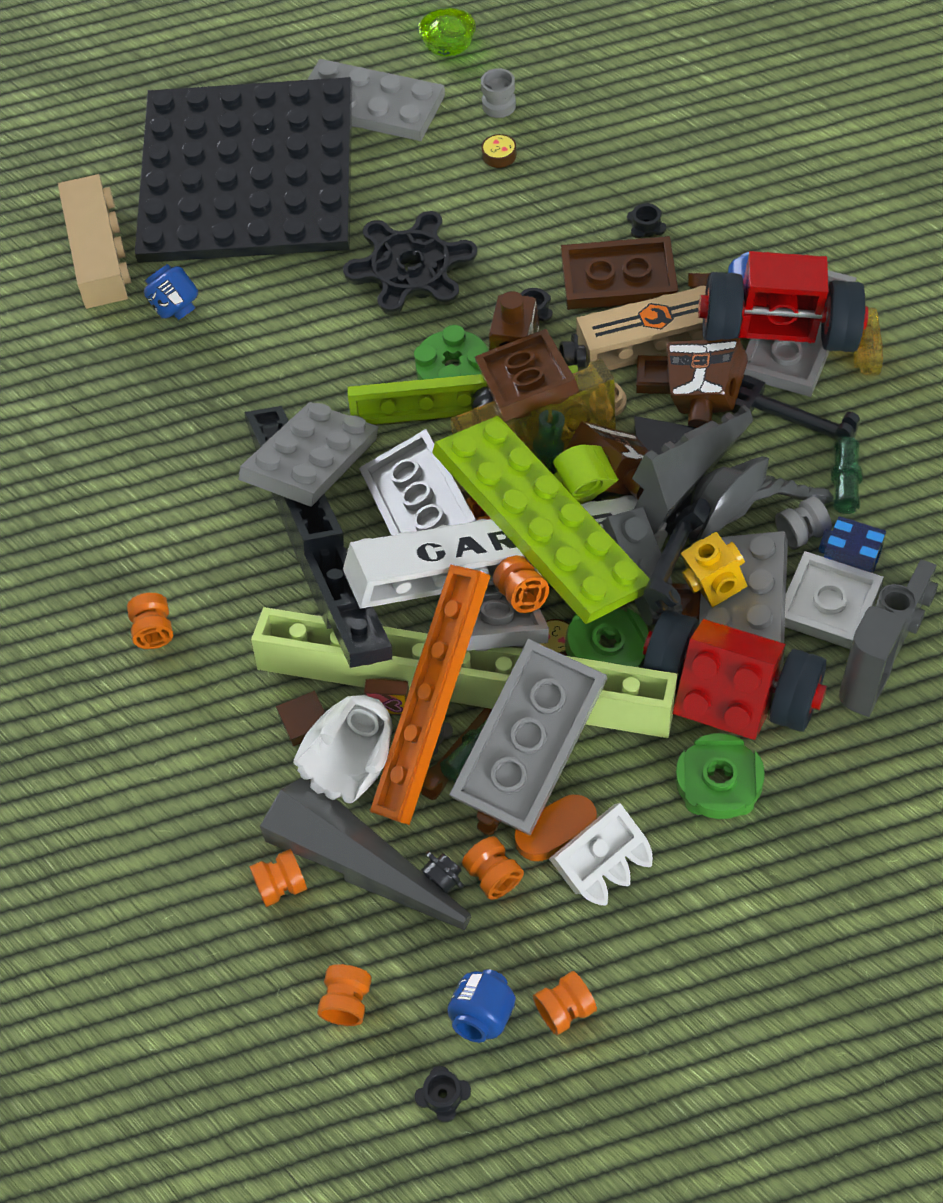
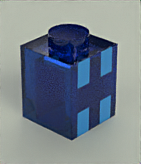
M839 516L833 531L825 530L818 552L824 554L825 558L874 573L882 554L886 531Z

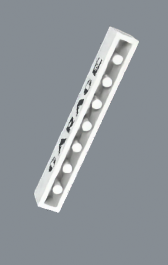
M625 495L616 499L598 502L589 501L581 505L604 529L602 525L604 519L633 510L638 500L634 496ZM479 519L470 523L452 526L442 525L434 529L416 532L406 531L397 535L373 539L364 538L359 541L350 542L343 571L361 609L441 594L450 564L489 574L491 577L488 586L494 585L493 573L503 560L515 555L525 556L492 519ZM667 523L654 535L660 550L668 535L664 530Z

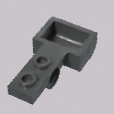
M921 559L907 587L899 584L885 586L879 593L876 606H871L866 610L855 631L839 690L840 701L848 709L870 717L890 677L894 661L908 633L916 634L925 614V610L921 609L922 605L930 607L938 588V583L932 581L936 564Z

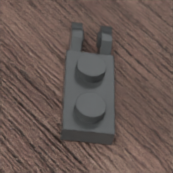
M640 507L604 519L602 521L604 530L637 566L651 578L662 554L644 508ZM669 577L667 583L671 585V584H672V580H671V578ZM644 595L635 599V604L645 624L648 626L656 624L660 614L655 613L648 606ZM681 601L676 606L669 607L668 610L682 614Z

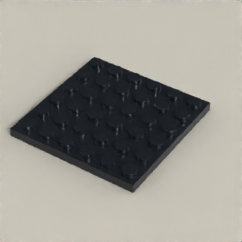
M351 77L148 90L135 242L137 262L350 250Z

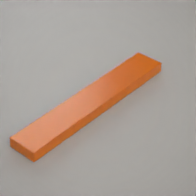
M450 564L370 812L410 825L491 575L482 571Z

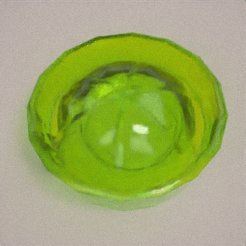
M452 7L440 8L422 18L418 26L419 35L430 52L444 57L455 56L469 48L476 31V21L471 14L462 9Z

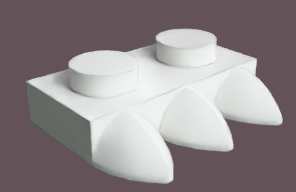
M621 803L612 805L551 856L549 860L575 894H581L594 904L606 906L608 904V890L602 876L604 875L615 884L629 886L630 870L625 856L630 861L643 867H651L653 858L647 838Z

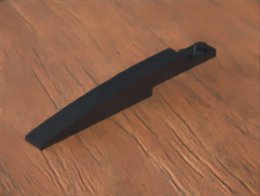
M282 406L245 412V420L256 451L289 421ZM272 492L284 527L327 629H333L349 667L366 666L392 660V645L374 607L360 609L345 576L343 567L347 552L344 547V533L325 494L310 507Z

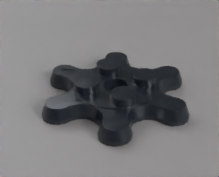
M435 211L422 212L417 216L414 226L404 231L393 230L384 221L373 220L364 226L363 236L374 247V251L365 258L349 260L343 267V274L354 285L377 283L382 289L378 295L377 302L381 310L387 315L400 313L406 300L412 296L421 299L431 296L439 304L447 306L453 304L459 294V285L451 280L447 273L453 268L472 264L477 256V246L469 240L457 242L441 240L437 234L442 227L443 220L441 215ZM411 260L419 262L415 266L408 267V270H405L403 265Z

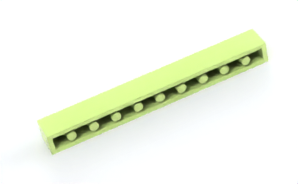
M263 607L251 641L257 670L364 688L366 679L400 680L408 682L410 690L428 633L383 626L392 645V660L350 668L333 629L326 628L322 616ZM500 647L491 648L487 651H466L450 702L493 709L523 649ZM567 656L606 674L608 678L586 725L669 738L673 718L672 713L676 700L678 674Z

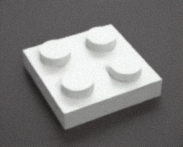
M804 551L786 593L785 627L851 649L855 631L866 610L874 606L884 577Z

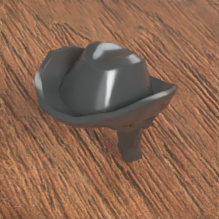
M762 456L751 459L731 468L723 466L705 475L696 486L692 505L695 501L703 498L709 503L710 512L705 523L691 531L688 537L689 543L693 544L714 532L718 533L725 525L744 516L754 501L771 497L774 494L785 495L799 500L815 496L823 504L833 502L834 496L825 488L807 487L806 485H798L793 480L776 479L773 476L766 475L769 463L768 457Z

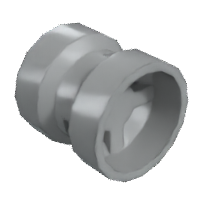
M495 68L485 72L481 77L483 111L488 116L494 118L509 116L516 109L514 75L502 68Z
M815 496L801 501L798 508H787L775 516L778 532L785 531L788 547L795 550L806 545L809 538H820L832 530L829 513L824 504Z

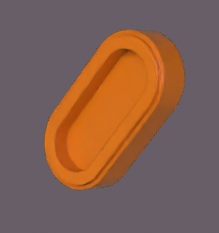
M574 794L565 796L544 807L530 836L517 829L515 830V845L518 852L530 861L538 862L549 859L597 819V811L594 804L588 798Z

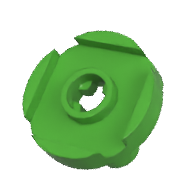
M449 325L443 331L426 338L415 349L414 357L417 379L424 380L481 374L475 356L487 352L488 348L478 336L466 332L463 327ZM448 360H459L458 366L454 364L445 366Z
M617 608L588 624H585L575 614L566 632L565 650L567 656L641 668L645 659L643 648L649 631L643 619L629 608L627 612ZM600 635H605L608 640L615 639L617 642L613 648L603 647L599 644Z
M723 733L704 735L696 739L694 745L689 747L686 752L684 750L679 756L676 767L677 790L685 801V807L693 814L714 819H728L739 815H747L753 810L755 802L762 793L765 774L764 765L756 751L753 753L748 747L744 746L742 739ZM720 768L724 769L726 776H732V778L726 780L725 783H716L708 776L714 775L715 769Z

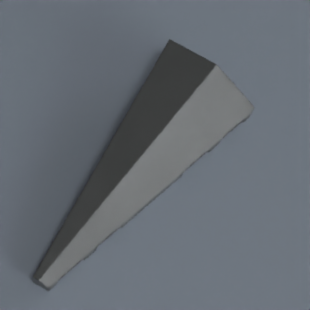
M745 405L741 406L734 415L730 412L724 414L721 418L723 423L720 425L712 420L685 433L675 444L671 441L665 443L661 448L663 453L660 455L653 450L648 451L644 455L632 478L644 489L634 509L644 508L654 535L657 534L693 492L699 481L712 470L752 423L753 418L748 407Z
M299 778L280 790L260 825L265 842L284 850L291 849L296 855L338 871L344 875L345 881L462 930L466 929L471 919V914L338 800L329 799L325 793L317 794L310 788L311 779L304 780Z

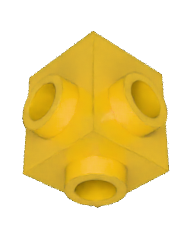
M717 532L696 541L691 547L681 552L687 569L681 572L693 593L700 591L712 608L748 587L740 568L745 563L743 556L733 542L726 545Z

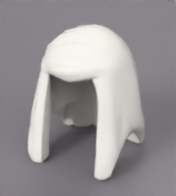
M366 695L347 696L328 709L307 732L295 755L293 763L298 766L297 771L300 773L301 778L304 780L311 779L310 788L317 794L325 793L326 797L331 800L342 796L346 803L356 801L375 782L385 766L393 730L392 719L388 710L379 699Z

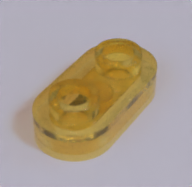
M868 307V323L866 329L863 330L859 347L854 352L855 368H860L862 375H880L883 363V345L878 312L875 307Z

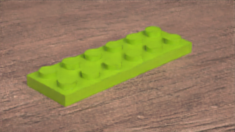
M499 416L490 418L435 442L432 451L433 455L585 624L644 595V590L650 578Z

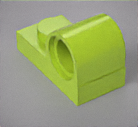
M577 445L563 451L553 461L557 470L554 476L580 504L592 501L618 481L601 446Z

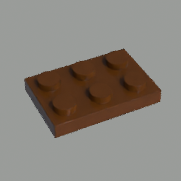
M670 236L561 245L567 310L620 306L657 298L666 294L678 293Z
M547 329L475 356L479 371L504 422L510 419L524 418L533 410L549 404L562 403L569 396L580 393L575 377Z

